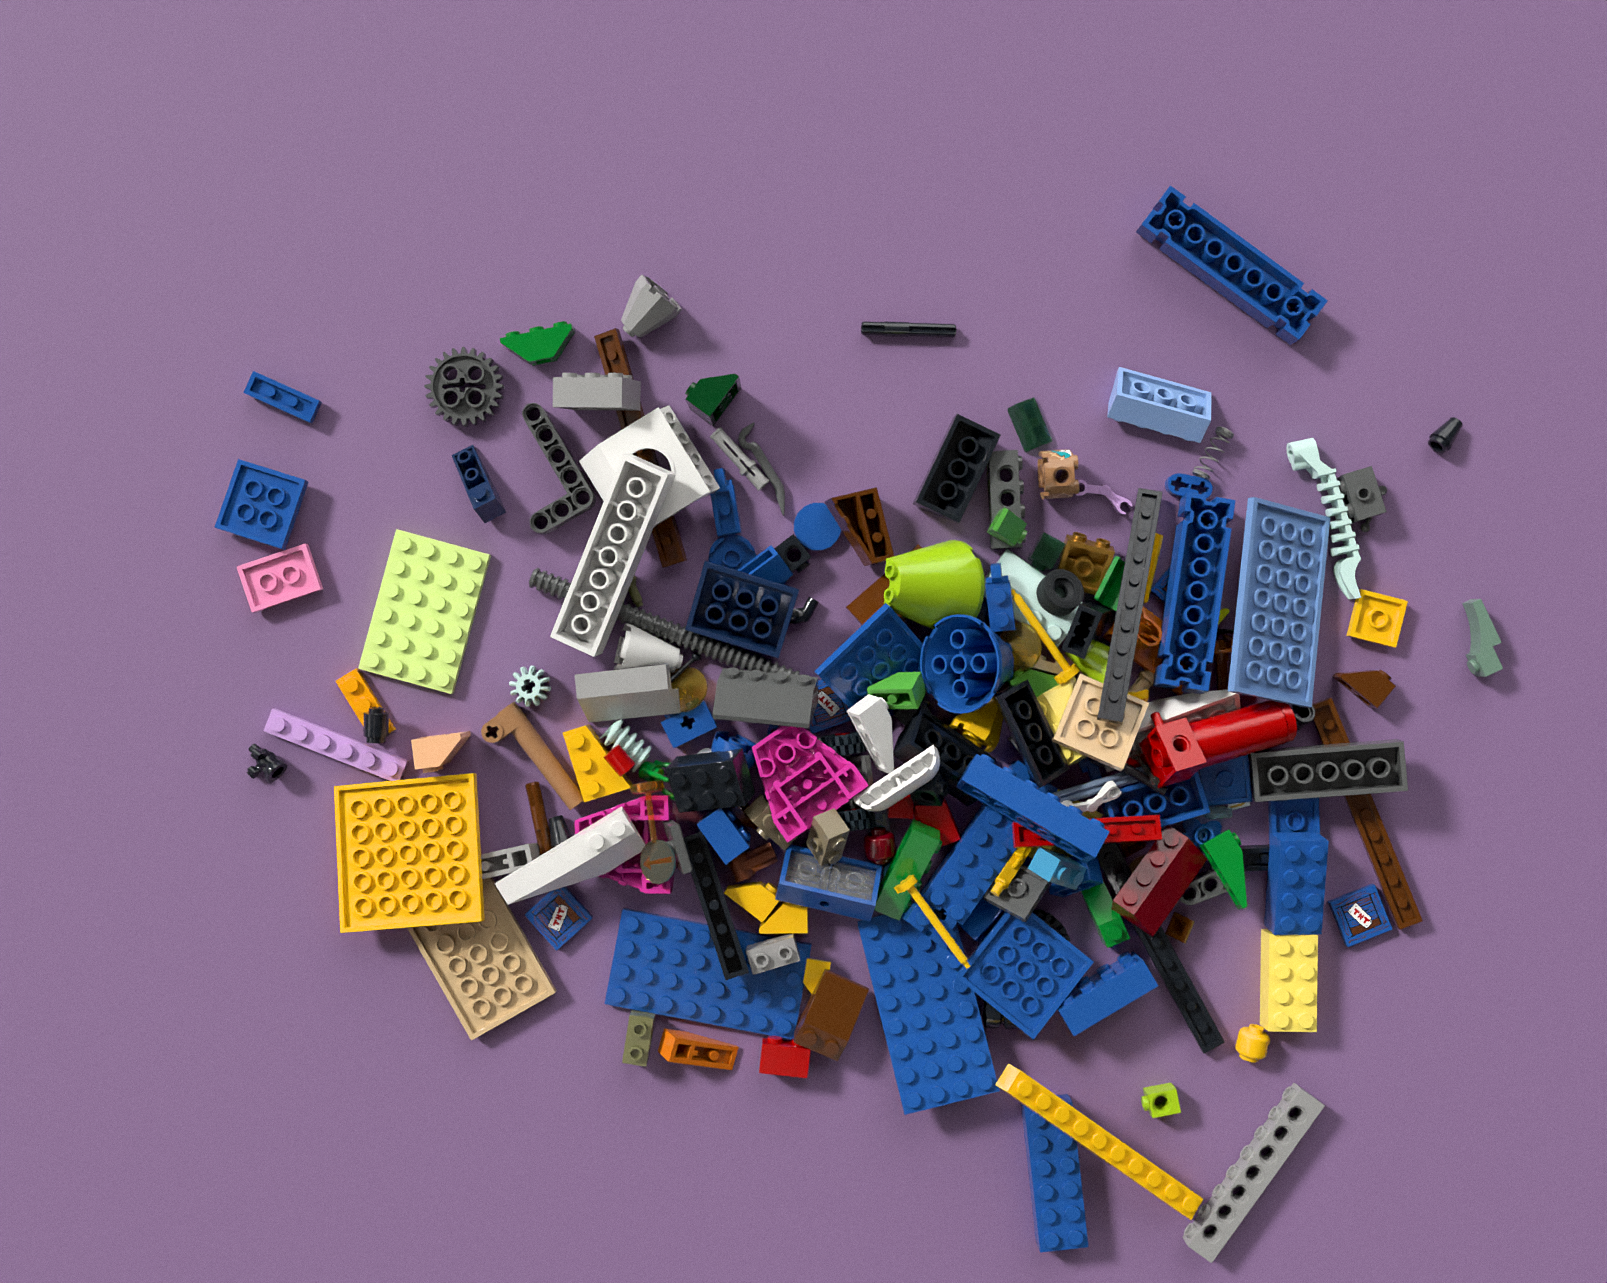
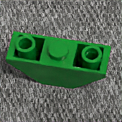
M566 321L554 323L551 328L544 329L543 326L530 328L527 333L520 334L519 331L506 333V337L500 338V343L523 360L535 366L557 361L574 336L575 329L571 323L567 324Z

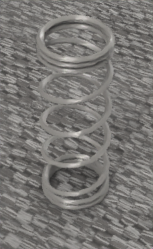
M1217 426L1215 432L1220 438L1213 437L1210 439L1214 447L1205 448V452L1209 457L1199 458L1204 467H1194L1193 475L1210 480V475L1196 468H1203L1214 472V470L1207 467L1201 461V458L1219 462L1206 449H1215L1225 453L1212 443V439H1219L1230 443L1219 434L1231 439L1234 436L1233 432L1227 428Z

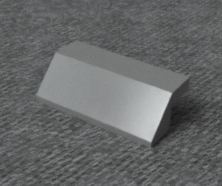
M669 664L575 675L577 700L588 722L681 713L679 690L671 688Z

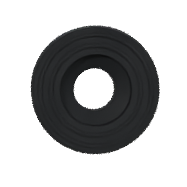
M1057 569L1049 572L1039 582L1036 595L1039 604L1045 611L1055 616H1065L1070 614L1082 602L1084 589L1081 581L1072 572ZM1055 588H1061L1065 593V598L1059 597L1055 592Z

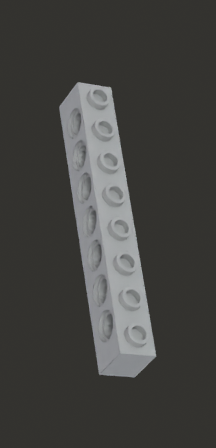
M1296 1083L1285 1089L1282 1094V1100L1270 1110L1264 1125L1256 1129L1253 1140L1242 1149L1240 1158L1235 1165L1233 1164L1228 1168L1225 1179L1213 1189L1212 1197L1207 1204L1205 1203L1200 1207L1194 1222L1188 1224L1185 1228L1182 1238L1188 1247L1210 1263L1214 1261L1325 1107L1324 1104ZM1293 1108H1298L1294 1116H1289ZM1284 1127L1282 1134L1275 1136L1276 1130ZM1265 1147H1270L1266 1155H1261V1151ZM1256 1167L1254 1173L1247 1175L1249 1168ZM1242 1186L1239 1193L1233 1194V1190L1236 1187ZM1228 1206L1226 1212L1218 1213L1221 1207ZM1208 1226H1214L1211 1232L1204 1233Z

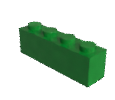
M915 819L912 820L879 885L875 911L896 920H900L902 914L907 912L911 906L912 900L910 898L912 896L907 890L898 894L894 887L909 875H914L918 880L914 886L919 891L922 883L920 879L923 873L927 874L932 864L930 859L934 853L938 854L941 848L940 830Z

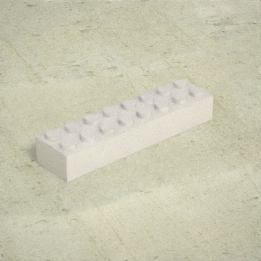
M622 455L550 637L593 657L603 653L675 473L635 455Z

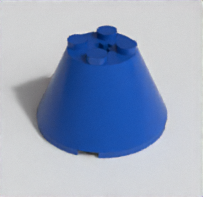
M965 614L950 615L938 621L934 625L935 628L930 636H926L920 654V672L928 694L933 695L941 708L952 713H971L984 707L1000 688L1012 679L1014 668L1012 647L978 618Z

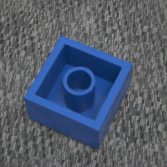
M730 808L713 809L699 819L697 823L698 828L725 865L750 847V832L744 824L739 826L736 822V816Z

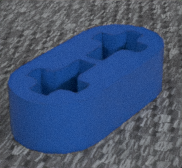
M1181 473L1169 476L1165 482L1166 491L1178 497H1182L1187 492L1199 494L1197 490L1191 489V486H1199L1202 483V487L1206 489V492L1201 494L1207 495L1206 498H1208L1213 491V486L1205 478ZM1178 478L1179 483L1185 484L1186 488L1181 487L1176 491L1175 486L1171 485V482L1176 481Z

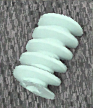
M621 719L614 722L599 739L607 737L604 743L605 746L613 743V747L619 744L636 763L632 770L634 773L650 756L649 753L652 747L648 746L643 749V739L635 742L638 734L635 732L628 735L631 727L627 726L622 729L623 720Z

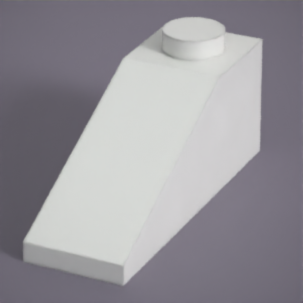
M868 694L848 709L847 713L877 769L890 774L894 771L892 718L888 712L889 707L883 698Z

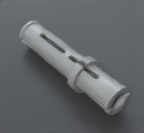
M721 427L710 436L725 455L738 467L739 473L742 476L745 475L758 491L768 484L769 480L755 466L756 462L750 460ZM725 442L733 449V451L738 455V457H736L730 451V449L724 444ZM741 461H743L751 469L755 476H753L749 472V470L741 463Z

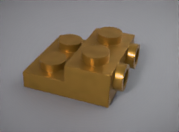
M1073 532V535L1067 534L1060 553L1057 569L1072 572L1081 581L1084 592L1095 595L1112 563L1115 554L1114 547L1106 539L1097 538L1095 542L1088 540L1087 536L1083 533Z

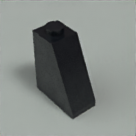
M1092 601L1079 604L1061 650L1085 659L1102 635L1112 609Z

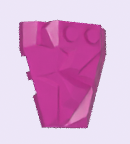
M781 726L752 747L773 822L787 843L809 830L814 816L833 808L838 810L869 786L854 764L844 759L805 728Z
M645 795L575 820V834L622 806L643 841L648 845L654 840L668 841L662 821L672 819L676 822V815L673 813L670 795ZM644 851L606 874L598 876L603 879L615 880L623 886L629 885L640 889L639 891L646 894H671L674 884V873L667 882L662 884L649 880L642 866ZM672 856L651 861L649 857L644 865L652 870L651 865L670 863L673 860Z

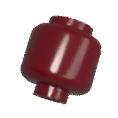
M885 827L872 828L871 832L864 836L866 858L872 860L873 864L889 863L896 854L894 834L886 831Z

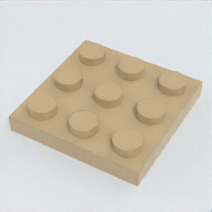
M1080 674L1052 742L1122 771L1149 703L1127 694L1122 725L1099 721L1097 717L1103 683Z

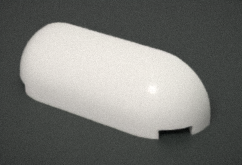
M932 745L854 796V802L867 811L878 812L889 808L932 780L937 774L940 766V755L937 748Z

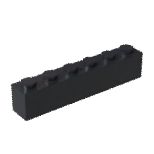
M702 832L684 837V842L693 869L691 875L725 980L749 973L706 838Z

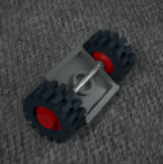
M857 731L821 737V741L856 766L869 785L868 787L874 784L870 755L851 756L854 753L867 751ZM853 798L843 805L847 806V808L836 810L850 831L876 826L875 812L867 811L857 806Z

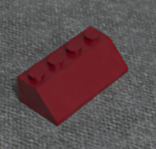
M1167 825L1162 831V840L1155 841L1114 898L1111 909L1153 937L1203 867L1207 858L1188 837Z

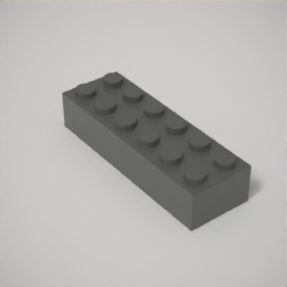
M1399 739L1264 749L1249 754L1252 799L1255 802L1408 791L1404 741Z

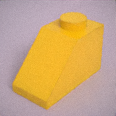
M762 881L728 885L724 891V894L762 923L779 902V900H775L777 888L770 882L765 884Z
M782 901L767 916L763 923L759 924V934L808 933L807 907Z

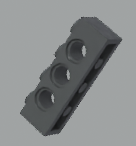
M1018 450L993 451L986 466L989 527L998 511L1004 507L1020 519L1025 518V506L1020 503V494L1024 493L1023 480H1019V470L1023 468L1022 456H1018ZM1001 470L1010 472L1011 480L1009 482H1004L1000 479L999 473ZM1002 494H1009L1012 497L1011 506H1004L1001 503ZM990 535L991 550L1021 548L1023 543L1026 542L1025 536L1021 544L1016 543L1015 546H1010Z

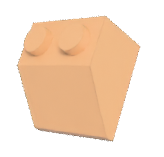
M470 731L427 736L411 740L415 769H423V773L443 769V765L450 763L471 736Z

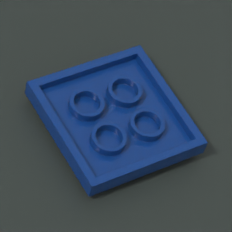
M238 459L214 528L286 550L309 482Z

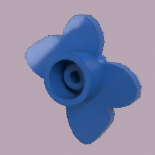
M1195 818L1182 821V826L1185 830L1182 834L1188 837L1195 846H1199L1215 837L1222 830L1221 823L1216 820L1208 821L1205 824H1201Z

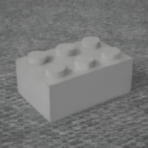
M562 373V377H553V407L569 410L640 411L641 381L632 380V375H623V373H608V375H600V373H585V375Z

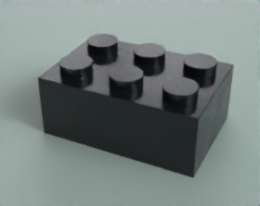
M743 748L677 756L666 768L679 813L746 806L755 794Z

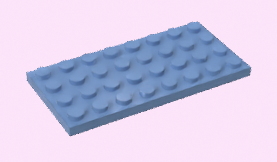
M1257 497L1248 498L1228 692L1304 708L1312 707L1330 517Z

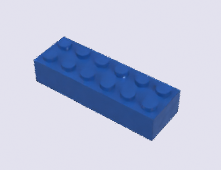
M976 754L956 788L1084 863L1096 858L1110 832L1104 828L1105 825L1094 818L1089 820L1082 816L1083 812L1072 805H1069V807L1060 803L1061 799L1048 792L1045 794L1038 790L1039 786L1030 780L1022 781L1016 777L1017 774L1007 767H1003V769L994 764L995 761L985 754L981 756Z
M1068 1094L1056 1095L1073 1107V1102ZM1021 1103L1035 1238L1039 1251L1042 1253L1089 1247L1077 1142Z

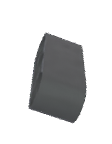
M1212 868L1197 874L1189 885L1192 889L1191 895L1187 898L1181 897L1179 900L1186 905H1194L1227 891ZM1213 878L1214 886L1206 890L1205 882Z

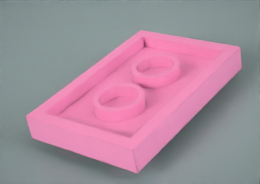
M306 543L237 566L252 613L324 590L309 545Z

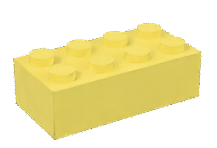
M1261 929L1260 1025L1268 1032H1317L1318 935H1274L1269 929Z

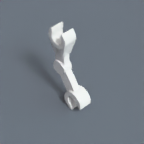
M1108 781L1093 799L1074 804L1070 800H1065L1061 803L1067 807L1072 805L1082 812H1094L1102 803L1118 798L1122 792L1113 781Z

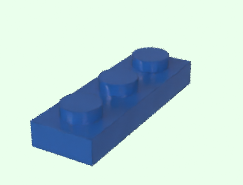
M255 371L252 372L243 392L312 424L322 404L320 400Z

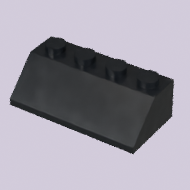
M956 414L952 418L912 504L937 516L960 523L1001 434Z
M1028 679L1009 686L993 696L1033 782L1039 788L1070 769L1059 744L1052 742L1054 733Z
M920 707L898 736L893 756L906 763L934 745L940 755L938 771L941 772L945 782L948 783V794L968 807L978 800L956 788L968 764L976 754L980 756L985 754L994 761L996 759L930 712Z

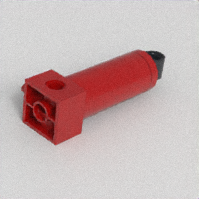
M1267 700L1190 724L1186 717L1164 724L1160 713L1154 712L1150 717L1155 727L1140 742L1139 746L1158 788L1188 780L1199 769L1293 741L1297 731L1313 720L1315 709L1313 705L1310 708H1304Z

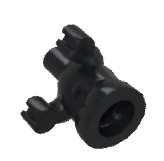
M252 744L249 747V751L252 753L250 756L256 760V766H250L247 769V774L251 778H256L263 771L265 779L270 783L284 774L288 765L284 761L279 760L275 753L265 748L261 749L257 744Z

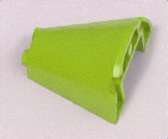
M948 540L887 558L885 576L889 578L890 585L884 592V604L887 603L896 614L931 629L935 628L934 625L938 621L950 615L965 614L977 618L983 603L985 590L984 572L980 559L975 558L971 546L959 540Z

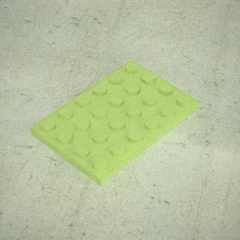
M396 529L358 669L453 694L491 555Z

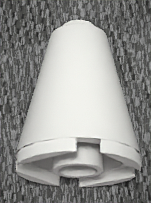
M631 624L624 625L623 630L626 631L625 637L620 636L614 663L618 664L614 667V670L669 664L670 672H674L676 668L680 669L683 660L680 649Z

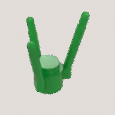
M655 760L654 763L644 761L639 768V778L647 781V785L656 788L663 794L670 795V798L675 801L673 793L658 784L660 781L669 782V778L664 776L662 767L667 768L670 763Z

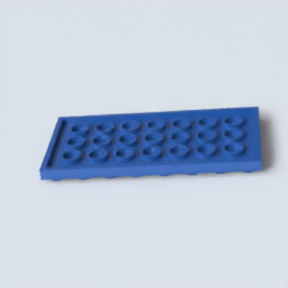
M623 908L604 1004L793 1039L804 989L803 978L806 960L810 957L812 943L796 941L800 953V961L753 975L746 953L747 946L775 938V936L735 929L749 973L725 980L706 923Z
M935 909L933 912L938 918H941L942 909ZM905 913L902 914L900 920L887 915L872 917L870 922L865 920L857 921L904 1114L907 1115L999 1092V1087L995 1085L997 1078L975 992L956 977V974L963 967V963L960 964L949 947L945 950L926 936V933L929 931L928 929L924 928L921 932L902 919ZM956 923L952 930L957 934L953 939L964 953Z

